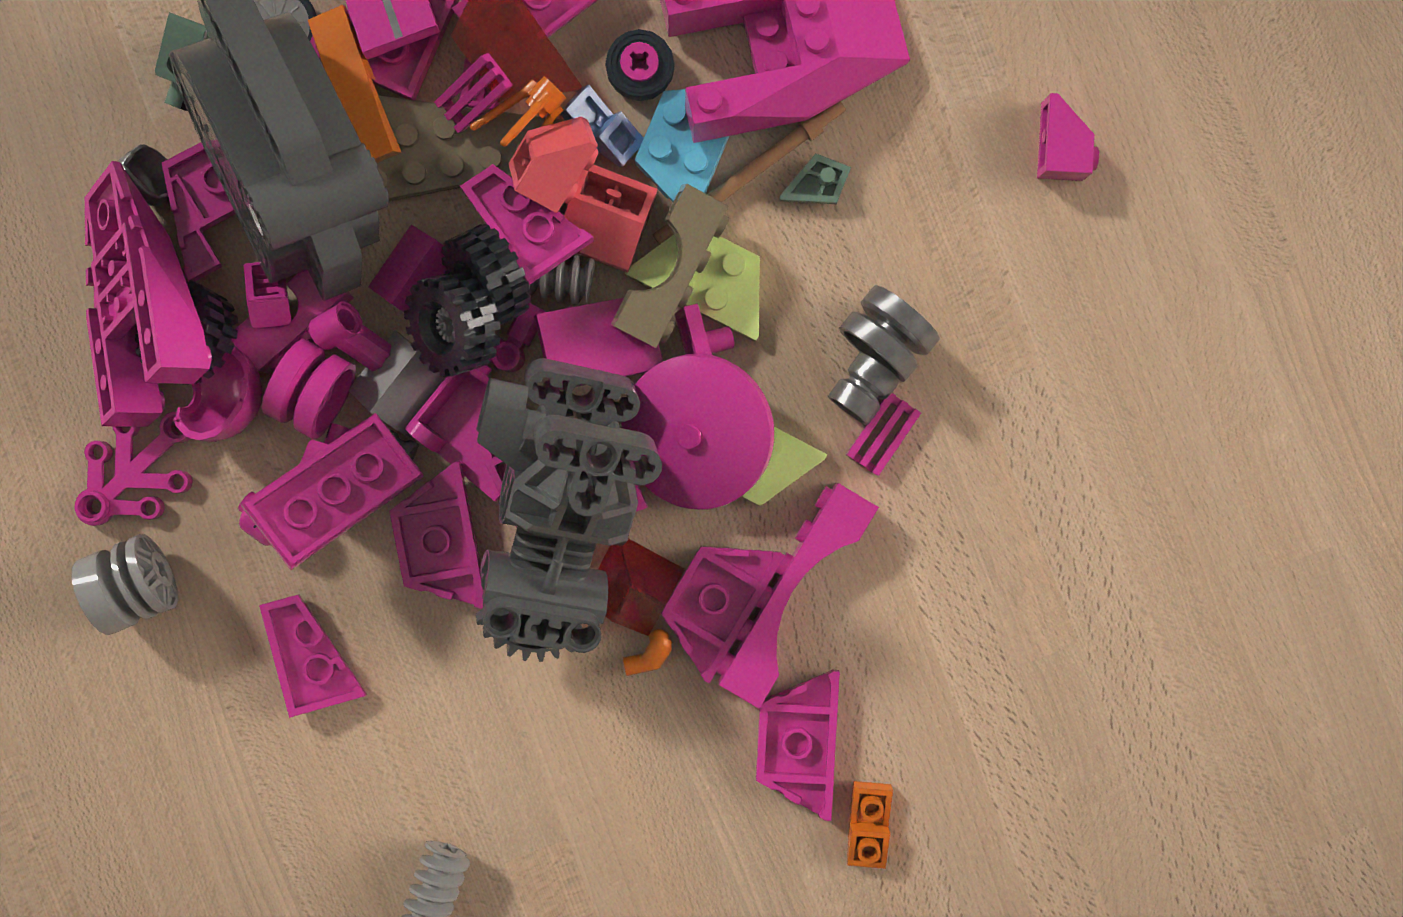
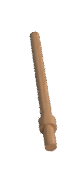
M840 101L812 118L798 122V128L707 195L720 202L725 201L807 139L812 141L821 135L826 125L846 111L845 106ZM666 224L652 235L660 245L674 234Z

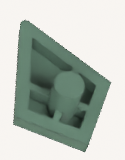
M815 153L783 191L779 200L784 202L837 204L851 167Z

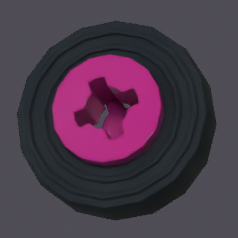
M641 29L625 32L615 39L607 52L605 63L608 80L616 92L627 99L636 101L654 99L663 93L672 80L675 67L672 50L665 40L652 31ZM644 58H646L644 61H637V60H636V59H644Z

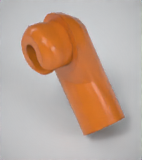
M663 629L652 631L648 636L650 643L644 653L623 657L626 676L661 668L672 651V641L669 640L667 631Z

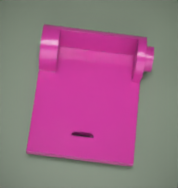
M485 365L452 377L447 376L404 429L426 448L438 453L449 464L461 461L464 476L493 501L497 502L500 495L484 462L486 460L470 428L478 423L486 387L490 379L488 375L492 371L489 366Z

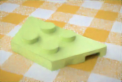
M672 235L631 265L629 272H625V276L649 288L656 287L664 282L673 271L677 261L678 248L675 236ZM713 236L707 248V251L711 252V256L701 273L695 271L689 283V286L693 287V291L685 306L698 303L702 315L723 326H729L731 330L756 342L759 337L760 256L721 236L719 238Z
M774 427V446L768 466L757 483L742 497L759 506L763 505L825 460L827 454Z

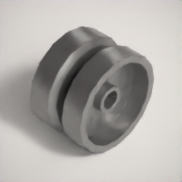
M874 285L861 301L862 308L867 315L852 312L838 329L859 352L870 356L891 371L901 382H904L918 366L911 352L927 355L940 340V337L932 325L908 303L884 287Z

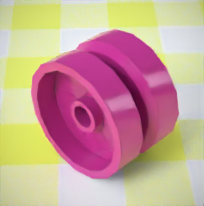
M302 338L295 342L285 353L270 378L263 396V414L280 423H287L293 419L296 431L311 439H318L328 430L330 423L334 422L348 398L349 389L355 379L356 365L337 355H332L326 359L323 348Z

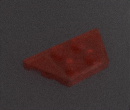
M468 0L451 34V38L470 65L481 55L489 53L513 84L497 100L498 104L522 90L531 79L537 83L543 76L551 81L562 93H573L582 89L583 86L522 0ZM487 66L478 74L480 79L489 71ZM495 78L487 88L491 92L500 83Z

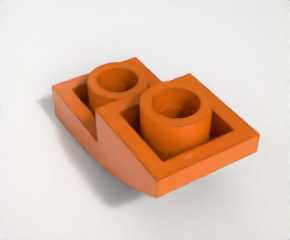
M853 781L847 848L848 866L886 869L890 840L889 819L893 796L891 784Z

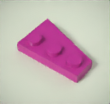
M494 164L460 186L485 224L489 225L490 229L495 228L499 232L500 239L505 238L509 243L508 249L511 253L513 251L518 257L516 262L519 267H523L526 274L523 277L529 285L594 241V237L591 234L575 226L559 211L556 213L516 192L512 177Z
M300 594L259 605L289 718L367 695Z

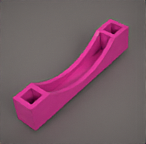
M835 483L832 489L825 486L814 505L819 508L818 513L812 522L806 519L795 537L800 542L793 555L788 552L785 553V557L776 570V573L780 575L773 588L767 585L756 604L760 610L753 621L747 619L736 638L741 641L734 654L728 652L716 671L721 674L718 679L721 687L760 709L779 676L777 634L783 611L793 590L804 575L821 559L841 547L859 541L879 508L839 483Z

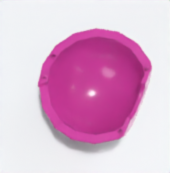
M234 347L231 354L225 352L222 357L226 361L221 368L215 366L212 377L208 379L202 376L201 383L191 384L193 398L190 404L184 408L178 407L176 417L173 419L176 427L185 437L207 442L228 439L242 433L258 414L263 392L260 374L249 358Z

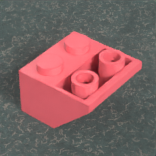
M580 116L528 130L508 163L515 191L556 213L563 203L568 204L576 193L578 187L577 179L583 170L588 171L592 167L598 155V144L588 120Z
M593 164L588 171L583 170L577 179L578 187L576 193L567 204L564 216L575 226L584 229L594 237V241L577 252V254L628 273L653 210L658 189Z

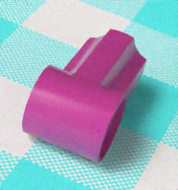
M340 302L312 319L309 323L311 338L320 348L331 350L337 347L371 371L382 367L384 361L390 356L391 344L364 326L357 309L347 302Z

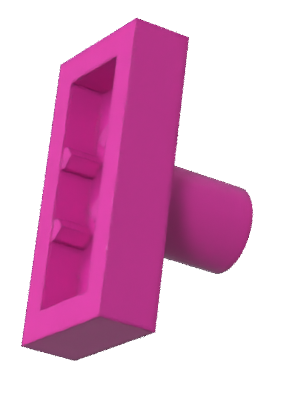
M698 303L685 306L674 314L685 354L712 355L713 353L734 348V337L729 326L705 331Z

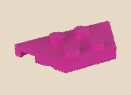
M457 461L389 510L404 587L421 592L428 591L438 597L449 600L456 599L482 609L481 563L462 463Z
M700 546L661 614L707 683L710 684L717 669L785 557L783 553Z
M833 669L765 698L759 709L756 781L771 790L782 793L785 798L798 805L801 804L815 812L825 821L832 820L840 671Z

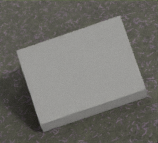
M395 330L387 340L391 344V352L382 367L375 371L365 368L352 384L349 392L371 414L376 413L382 421L405 436L410 437L411 435L404 428L446 377L440 376V372H431L429 370L430 363L423 365L418 359L421 355L420 351H414L411 346L412 342Z

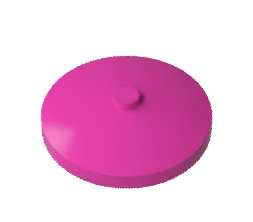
M685 354L659 363L637 381L634 386L640 400V409L631 420L621 422V428L647 434L655 442L662 462V471L656 480L645 485L652 493L679 507L698 510L712 509L735 501L757 483L765 472L773 452L774 421L764 393L743 369L717 356Z

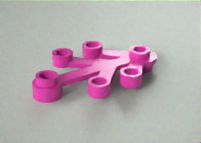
M177 412L167 413L161 419L159 425L161 434L134 459L133 437L139 433L140 427H131V430L125 433L122 427L112 426L116 434L115 477L105 486L104 463L111 459L113 455L112 447L105 441H91L86 445L84 454L88 460L87 489L78 495L74 506L76 515L83 523L91 526L102 525L108 522L113 515H140V517L147 520L157 519L163 515L165 505L158 497H144L140 501L116 499L127 488L168 489L172 493H185L192 487V477L184 470H174L168 474L144 473L173 444L184 443L191 439L176 432V425L173 419L176 417ZM98 445L103 449V456L100 459L94 456V449ZM177 475H181L184 479V485L180 489L174 485V478ZM96 499L102 505L99 513H95L92 509V503ZM149 501L154 502L156 505V511L152 515L146 511V504Z

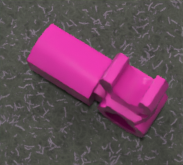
M528 303L529 309L525 313L514 318L506 333L509 335L507 341L500 338V345L494 346L497 353L494 358L489 360L503 371L509 373L516 372L524 365L525 354L523 349L525 345L530 346L537 333L534 316L539 313H545L544 310L531 303Z

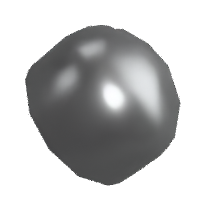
M140 144L127 152L118 162L122 164L148 205L158 206L169 199L161 164L168 159L158 150L145 144Z

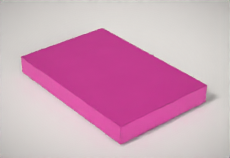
M624 297L539 313L534 316L543 358L619 374L625 377L646 373L654 366L663 362L659 344L655 348L611 325Z

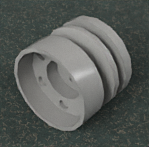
M145 534L133 536L127 542L114 544L111 552L101 550L81 558L72 567V583L79 605L89 622L105 635H111L136 625L140 617L149 619L157 616L158 612L169 611L175 608L178 602V590L171 567L158 545Z

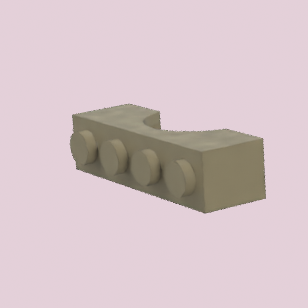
M689 184L681 185L664 219L672 230L677 242L678 255L675 267L669 277L656 287L647 290H628L611 325L655 348L660 341L666 343L675 326V322L671 321V318L677 306L684 308L691 296L693 287L689 286V283L695 271L701 273L709 261L711 252L707 251V248L713 236L719 238L729 221V217L724 215L729 207L728 205Z

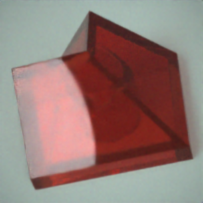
M628 538L623 546L610 545L598 567V570L606 572L608 578V602L605 617L616 624L649 636L685 568Z

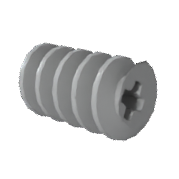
M575 255L569 265L565 264L564 261L530 284V290L527 293L532 296L539 287L541 297L547 299L555 290V297L558 302H563L568 293H570L573 305H578L583 296H585L587 303L594 277V259L590 258L586 266L581 268L579 256Z
M426 841L425 847L433 852V856L422 855L419 861L427 866L428 870L415 871L414 876L422 881L423 884L410 885L409 891L417 896V899H406L404 901V907L412 911V914H405L402 917H447L452 914L454 910L453 901L457 900L460 893L458 887L463 884L465 879L462 872L467 871L470 865V861L464 851L448 843Z

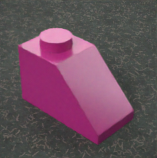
M1050 93L1041 103L1037 178L1083 181L1093 173V170L1097 169L1099 148L1094 147L1095 134L1058 93Z

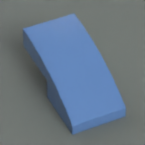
M590 85L582 87L562 108L564 111L560 115L565 120L580 116L588 120L598 144V152L619 167L624 166L641 146L644 138L622 111L613 114Z

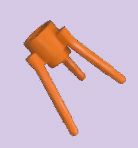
M545 76L537 83L531 79L522 90L470 125V129L472 131L479 129L530 96L525 101L530 108L500 141L501 146L506 147L536 114L543 119L548 113L541 127L553 124L555 119L564 111L560 105L566 100V97Z

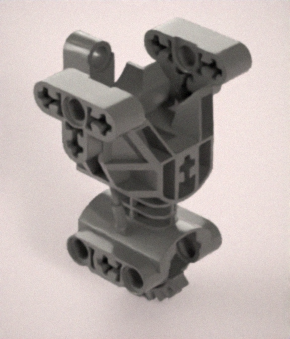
M539 358L527 365L524 372L525 385L494 378L489 379L476 430L479 432L477 443L507 464L500 492L499 522L517 526L510 553L490 549L484 552L480 569L481 586L483 588V609L476 613L477 625H483L484 638L493 637L495 649L507 644V656L511 657L517 650H522L523 661H526L531 652H536L539 662H543L545 652L551 651L552 655L558 659L560 656L559 649L561 650L564 647L571 653L574 651L586 653L599 645L602 634L600 624H603L607 611L608 578L605 571L590 568L596 544L623 546L627 542L638 506L635 485H646L656 480L662 471V462L655 442L649 435L619 427L618 422L631 420L640 409V400L635 386L629 378L619 374ZM543 377H548L550 379L546 380L543 386L537 385V383H541ZM581 384H587L592 387L587 394L582 396L572 393L573 389ZM528 397L534 403L540 405L536 411L525 409ZM573 411L576 412L577 419L574 418ZM581 624H587V625H589V626L586 627V628H583V627L581 626Z

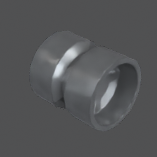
M860 352L848 368L849 379H840L827 397L847 414L859 422L868 425L880 409L878 399H887L900 380L882 364Z

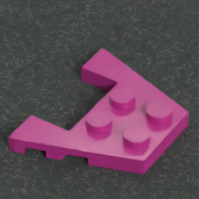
M201 142L161 163L171 211L174 214L179 248L183 256L185 276L188 281L192 280L195 282L223 267L204 237L203 232L235 215L234 209Z

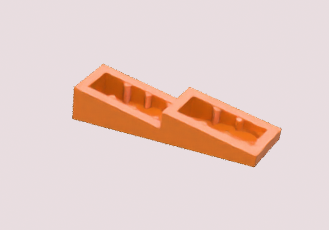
M340 5L308 19L323 67L360 142L365 144L366 149L370 151L376 163L402 153L373 84V81L376 79L368 60L362 52L346 6Z

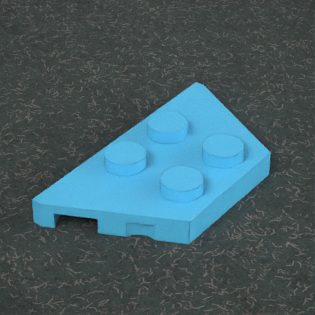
M685 89L663 91L636 155L635 164L647 178H651L654 181L657 189L672 202L683 184H689L706 194L729 136L693 143L685 110Z

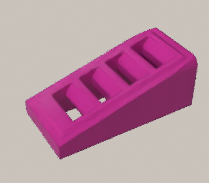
M259 262L244 264L246 299L251 326L257 329L289 325L291 323V313L286 278L270 284Z

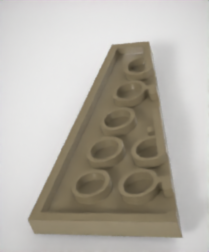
M379 96L402 152L377 163L378 172L382 175L383 184L388 191L389 202L461 188L462 184L492 164L512 177L508 163L527 131L541 127L546 117L542 119L539 116H535L506 147H503L500 141L524 114L504 112L475 131H472L469 126L465 131L458 134L453 128L456 123L453 119L448 121L444 116L447 111L443 107L438 108L435 103ZM465 107L461 111L462 115L465 117L473 108ZM486 110L481 116H483L490 110ZM555 119V121L553 122V124H554V123H558V122H562V121H565V120Z

